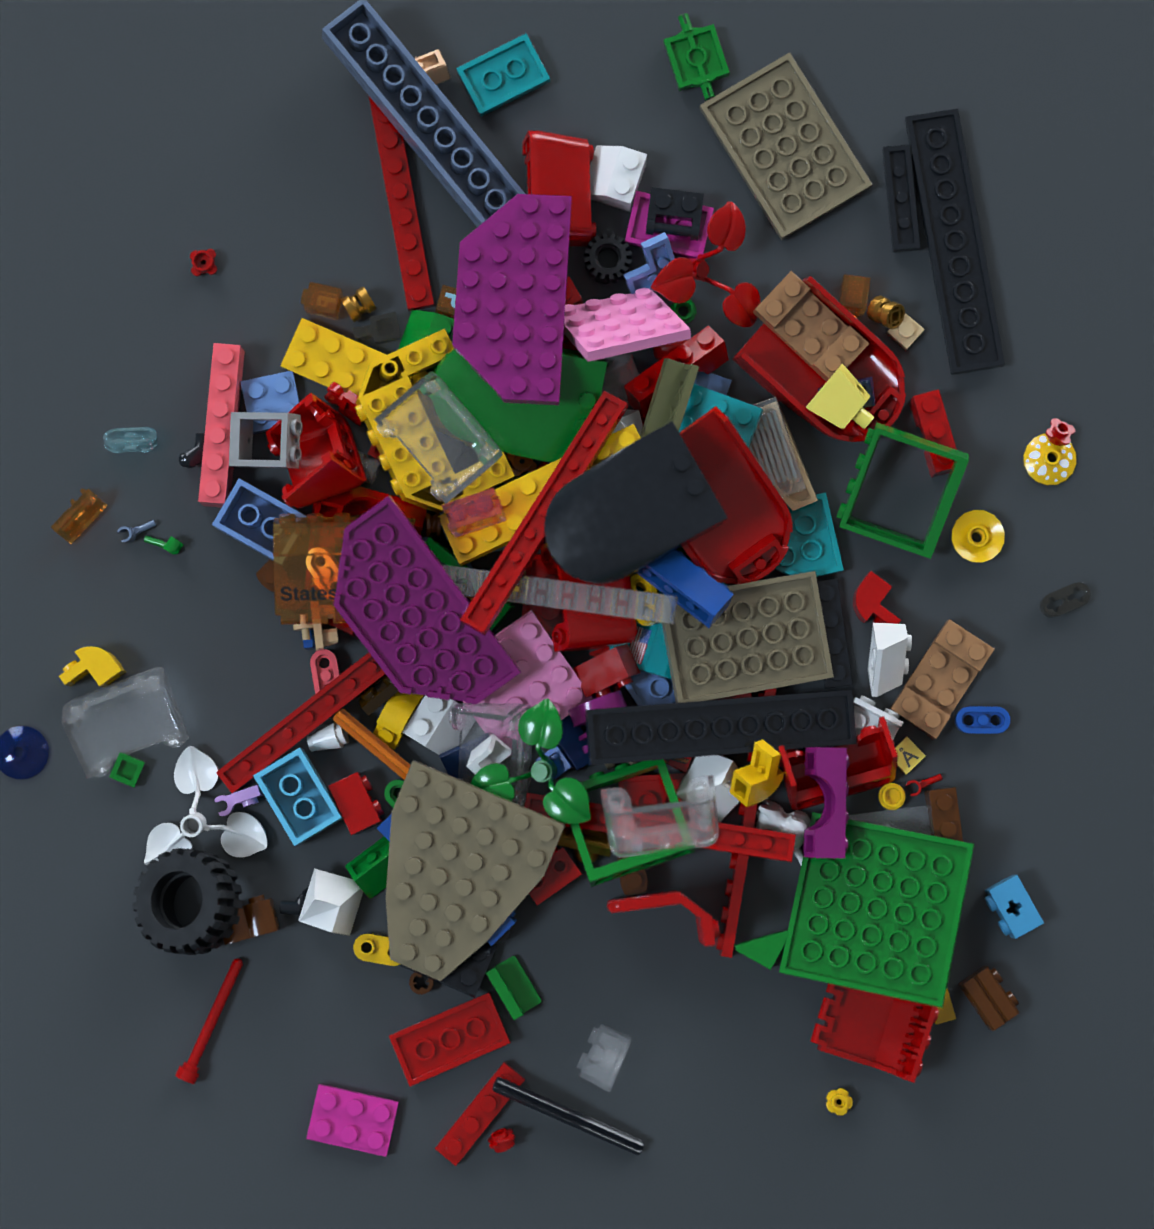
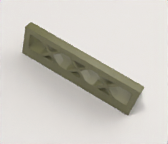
M664 358L640 434L641 438L672 421L679 432L699 366L683 364L669 358Z

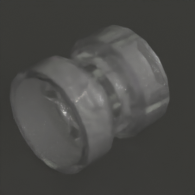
M358 450L366 475L364 483L372 486L382 465L379 460H371L367 458L365 453Z

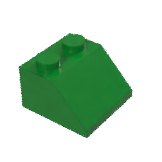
M412 310L398 350L442 329L446 330L451 342H453L454 319L435 312ZM438 365L429 368L425 371L435 373V370Z

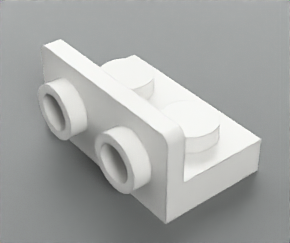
M861 696L860 699L857 697L853 698L856 737L861 734L860 731L865 727L872 725L878 727L879 717L884 716L893 740L897 731L904 723L898 719L900 715L887 708L882 711L874 707L876 702L865 696Z

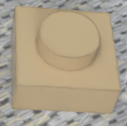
M905 313L902 323L896 329H889L886 334L906 351L925 329Z

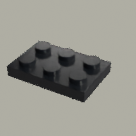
M488 942L484 943L441 981L402 964L400 966L475 998L497 946H491Z

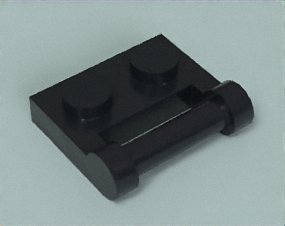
M651 187L645 234L653 235L654 233L662 234L665 232L668 235L690 237V240L698 241L704 193ZM663 217L692 221V227L657 223L655 218Z

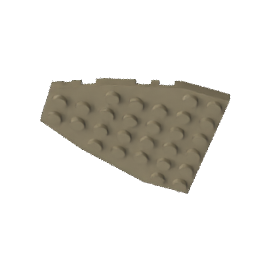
M412 761L391 815L386 887L390 960L436 980H443L488 941L543 878L566 824L420 762Z

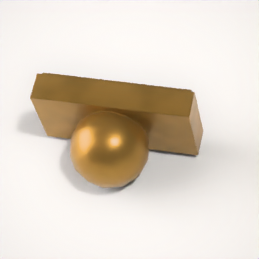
M564 827L558 845L574 849L575 857L579 862L583 863L572 829ZM581 830L592 863L599 858V855L611 856L618 842V835Z

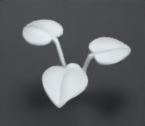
M189 746L182 752L174 771L175 784L180 792L190 794L195 791L194 801L189 810L190 814L182 819L180 829L173 823H162L153 828L147 839L145 865H148L152 860L159 861L158 855L165 851L171 852L172 849L177 848L193 849L192 843L185 836L195 837L204 830H224L221 836V845L225 852L233 857H248L265 850L268 846L267 835L263 826L249 813H232L227 819V826L207 825L206 818L201 813L196 812L201 795L200 790L208 791L215 786L218 780V775L216 774L218 768L211 757L194 746Z

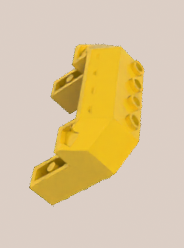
M445 329L372 361L365 375L356 401L357 406L355 407L361 422L365 421L369 430L367 435L371 444L376 446L380 453L378 458L385 471L388 470L392 478L390 483L395 494L400 495L401 499L405 502L439 513L515 476L504 452L454 474L409 380L410 377L438 365L442 358L453 350L452 342Z

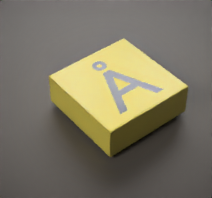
M905 737L895 747L898 755L897 767L905 775L926 756L908 737Z

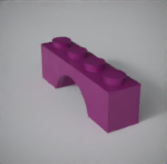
M805 748V775L815 780L822 789L824 810L820 819L813 826L804 830V857L845 858V852L848 849L846 824L848 822L846 797L849 793V786L846 782V770L849 767V757L847 755V748Z

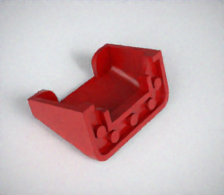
M528 130L522 142V155L526 156L528 194L572 196L569 246H587L591 238L596 236V223L592 222L590 189V161L593 160V145H589L587 139Z
M309 393L288 412L301 415L303 427L300 435L302 455L299 469L288 468L292 485L286 484L282 488V498L292 508H303L356 489L366 481V475L348 422L331 406L313 393ZM278 421L265 432L269 442L268 448L277 457L280 456L281 421Z
M542 544L540 548L543 564L548 569H557L564 616V622L557 624L552 632L554 652L604 649L632 642L636 638L637 625L630 576L608 584H592L591 582L575 579L565 573L555 563L546 544Z

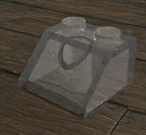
M602 1023L599 1029L594 1027L588 1039V1043L592 1044L588 1054L582 1053L576 1067L581 1069L579 1076L610 1092L632 1042L631 1036Z

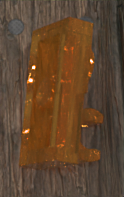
M82 488L80 492L83 495L77 501L71 499L70 503L72 506L51 526L57 534L70 544L108 506L90 489L85 490Z

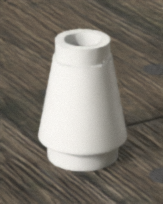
M334 722L307 736V743L311 752L343 748L344 744L349 743V736L345 730Z

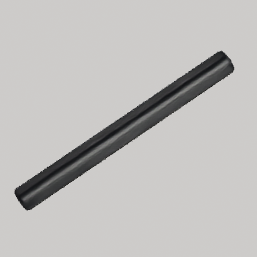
M497 1077L492 1089L494 1092L628 1152L640 1155L643 1150L644 1142L508 1080Z

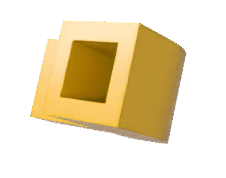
M87 646L74 651L80 661L74 660L63 668L64 673L59 678L64 685L71 687L90 673L100 687L106 688L125 674L126 671L110 652L98 647Z
M398 691L387 701L376 722L377 725L373 734L395 750L404 734V728L418 708L424 695L405 694Z
M764 740L755 742L751 764L733 772L730 793L746 807L760 803L771 796L784 777V772L778 768L781 754Z

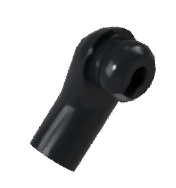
M196 433L194 448L180 454L179 464L182 467L194 468L202 462L204 433Z
M308 888L304 889L295 901L281 900L280 914L300 915Z

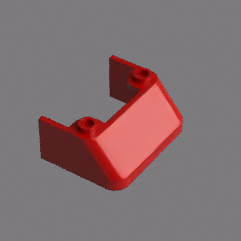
M884 716L879 717L878 727L872 725L860 731L861 734L857 736L856 740L857 744L832 747L847 748V755L849 757V767L846 770V782L849 786L848 796L882 787L893 782L896 778L898 755ZM784 745L779 746L778 752L781 754L779 763L781 771L784 772L783 779L791 808L793 810H802L823 804L824 795L822 789L815 780L805 775V752L798 751V749H788L785 751Z

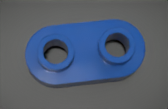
M969 706L957 712L955 725L959 731L965 734H999L1008 729L1010 715L1002 707ZM966 715L972 717L973 722L970 726L964 723ZM992 716L999 718L997 726L991 723Z

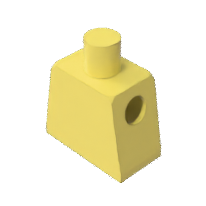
M841 364L806 406L808 410L841 429H844L851 420L865 429L874 419V416L863 408L870 398L869 393L843 364Z

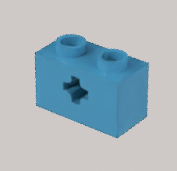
M1012 874L985 889L987 897L984 898L989 909L992 912L996 911L1001 920L998 921V925L1005 936L1010 935L1011 938L1017 939L1044 924L1018 875ZM1008 902L1017 904V907L1014 908L1015 914L1007 912L1006 909L1009 908Z

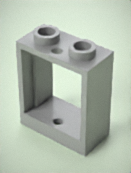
M231 412L229 466L299 469L302 455L300 449V435L303 428L301 415L292 413ZM253 420L281 421L280 460H252Z

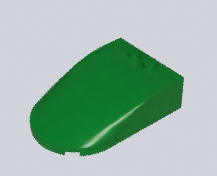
M563 348L559 405L504 403L489 384L485 383L471 368V365L453 349L442 358L433 375L431 383L433 409L445 429L466 443L516 456L554 462L563 457L599 400L602 393L607 361L599 359L588 362L579 351Z

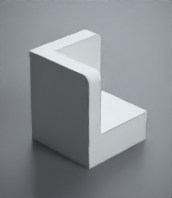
M492 734L471 751L466 767L476 774L486 765L500 764L511 754L512 750L497 736Z

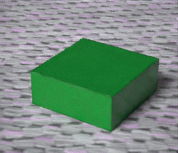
M120 752L109 778L135 787L145 761Z

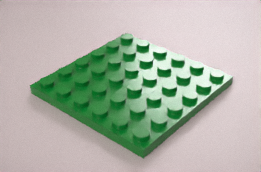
M812 812L810 827L820 819L822 814ZM848 819L846 824L848 849L845 852V858H808L803 855L788 927L789 935L785 942L779 973L943 1008L975 845Z

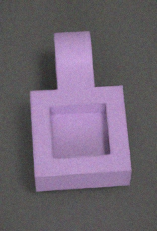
M255 785L227 796H218L214 800L216 803L221 801L227 803V809L219 812L220 816H227L233 812L235 805L242 803L244 808L259 803L258 798L264 796L259 785Z

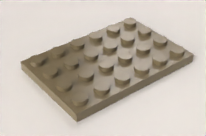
M790 52L700 105L699 109L781 241L870 189L873 185Z
M815 571L727 586L730 592L734 594L729 607L710 628L706 627L670 598H658L676 703L708 701L834 677Z

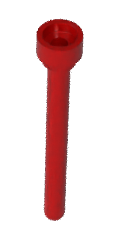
M240 958L232 961L188 1061H184L183 1066L180 1065L175 1074L177 1078L195 1084L199 1077L198 1063L243 966V961Z

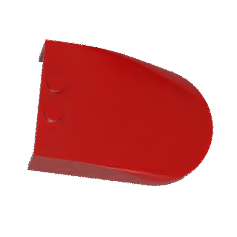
M809 276L802 279L811 288L809 291L848 327L851 326L869 343L847 369L856 379L873 378L876 405L864 408L874 416L870 424L863 429L851 420L844 429H841L808 410L806 406L818 393V388L825 385L826 381L764 323L732 360L781 403L823 434L844 442L864 441L868 429H874L876 422L891 427L897 420L906 398L905 374L895 354L813 277Z
M715 406L682 430L680 435L728 518L719 527L682 546V548L696 566L705 569L708 575L718 583L723 582L737 585L757 581L768 575L779 565L788 551L789 547L787 545L793 526L791 514L785 501L729 418Z

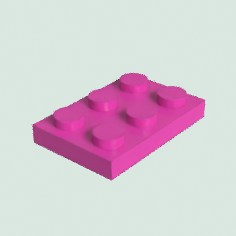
M636 191L625 237V243L642 248V242L660 235V233H654L653 235L645 234L650 201L649 193ZM702 205L698 241L690 240V237L666 234L674 255L697 258L699 254L704 253L708 235L707 226L714 208ZM663 217L655 218L657 223L692 227V221Z
M319 1084L306 1139L387 1157L399 1101Z

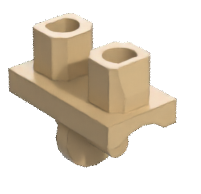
M319 599L310 600L313 622H309L308 613H300L301 623L294 624L293 630L302 631V640H311L310 630L314 629L316 651L324 650L325 646L337 644L338 634L337 628L322 630L321 620L336 618L334 603H319Z

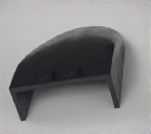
M672 421L614 453L564 485L556 493L546 512L544 538L551 557L565 573L575 579L591 582L592 584H608L630 576L719 527L728 517Z

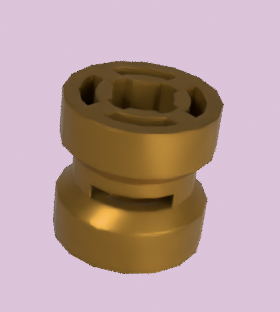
M364 286L356 290V294L353 296H346L340 299L353 322L361 319L364 313H371L377 310Z
M876 296L870 302L867 314L870 320L882 323L883 326L889 329H896L904 319L905 308L897 302H891L886 297Z

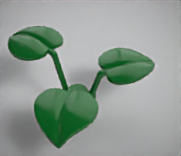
M544 699L528 709L521 716L518 723V732L523 742L528 745H536V751L541 757L540 761L532 765L531 772L509 778V770L505 765L493 763L481 768L475 774L470 784L513 801L515 789L511 783L531 777L537 782L548 781V787L551 792L544 797L543 805L551 818L567 824L589 821L591 813L589 796L585 786L575 778L560 779L554 786L557 766L552 760L548 759L541 746L545 749L556 748L562 739L563 726L555 705L550 699Z

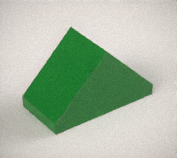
M782 930L734 944V948L739 953L771 970L785 945L789 933L787 930Z

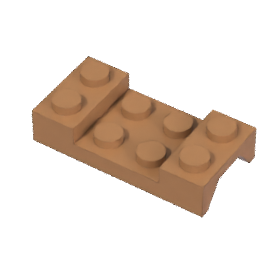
M790 271L756 307L753 313L827 382L841 364L847 368L869 343L851 326L848 327L809 291L811 288L795 273Z
M947 620L889 709L921 729L931 739H937L950 719L951 713L993 653L994 648L952 620Z

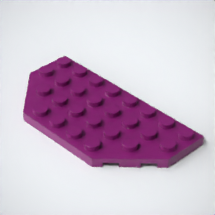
M517 194L460 241L453 349L471 365V368L485 383L489 384L504 403L559 405L572 196Z
M390 495L344 528L334 607L400 693L426 695L431 698L465 701L470 704H478L521 673L519 667L490 629L486 635H483L461 622L460 619L470 604L469 600Z

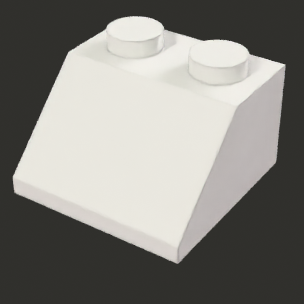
M596 146L593 160L590 164L591 200L630 212L646 166L647 154L623 146Z
M873 623L868 662L872 697H878L902 685L903 674H908L909 659L905 657L906 651H911L912 636L907 635L905 624Z
M425 695L404 728L403 733L440 755L461 745L476 719L467 708L452 699L444 700Z

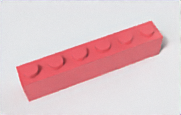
M213 344L198 502L203 506L222 508L232 489L234 467L229 466L231 412H239L240 381H242L245 354L240 345Z

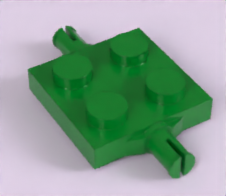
M685 13L684 18L683 15L678 16L682 31L676 36L664 39L663 43L679 91L692 87H701L704 100L708 101L709 98L715 97L711 83L728 77L730 72L714 24L702 28H692L689 15Z

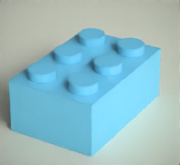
M303 748L296 749L253 775L294 846L301 845L343 819L336 802Z

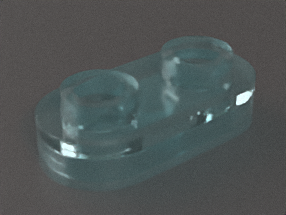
M150 427L114 428L108 430L103 435L106 450L113 453L149 452L158 444L157 433Z

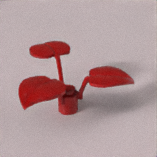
M728 201L712 215L707 226L708 238L718 248L705 254H699L697 258L679 257L673 259L657 275L651 285V289L660 293L671 302L684 303L695 292V280L712 284L730 293L724 299L722 305L727 319L737 326L746 328L753 326L757 320V316L753 313L760 304V294L757 288L751 283L742 282L733 290L731 287L707 277L709 265L705 259L722 252L724 248L728 251H736L745 238L746 226L744 217L739 208L733 202Z

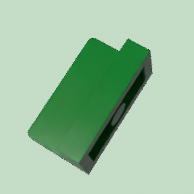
M385 836L345 865L354 882L370 899L387 887L390 842Z
M511 956L486 972L513 1020L541 1003L540 996L516 956Z

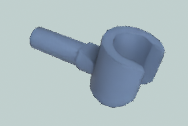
M152 520L134 528L123 526L118 529L117 533H123L128 530L129 537L121 542L131 543L135 541L138 534L155 527L156 524Z

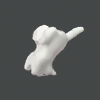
M765 799L762 801V805L759 806V810L756 811V828L796 834L794 854L800 865H802L804 853L800 847L804 842V830L810 827L811 820L809 816L799 810L786 813L779 804Z

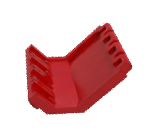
M676 890L627 896L607 901V908L611 913L682 904L695 914L698 938L701 944L704 946L716 945L715 938H720L718 921L714 920L712 916Z
M828 984L826 992L834 994L833 999L823 998L817 1018L825 1020V1025L815 1024L810 1042L818 1044L817 1049L822 1052L861 1063L915 1083L916 1077L922 1071L923 1063L921 1060L924 1051L930 1045L932 1024L938 1019V1007Z

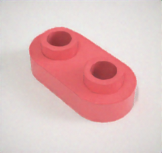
M330 650L316 651L312 655L310 666L316 694L338 677L340 670L338 659ZM324 658L329 660L327 668H321L320 661Z

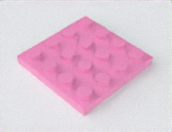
M648 288L637 289L634 294L618 293L602 300L590 299L579 305H565L564 334L588 362L691 339L690 328L653 290Z
M532 610L495 635L519 667L521 673L478 704H470L463 701L485 733L488 732L489 735L494 734L511 748V754L526 745L519 735L518 723L521 716L528 709L544 699H550L557 708L562 720L569 715L568 710L593 699L592 696L585 698L581 689L580 679L561 652H554L552 638Z

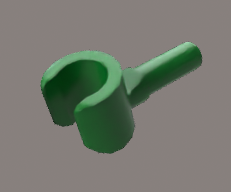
M149 536L144 538V542L159 546L173 555L178 554L183 547V543L170 536L166 543Z

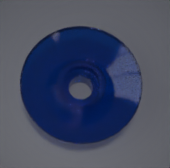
M16 726L8 729L0 736V770L5 775L14 779L24 780L36 776L43 770L48 761L49 748L46 739L38 730L28 726ZM21 747L24 753L18 758L15 755V750Z

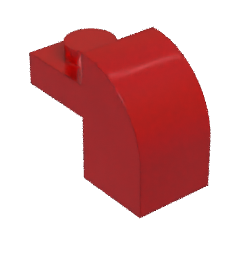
M872 571L865 576L855 590L853 596L855 614L863 623L872 616L875 618L873 623L899 624L901 619L880 604L892 586Z

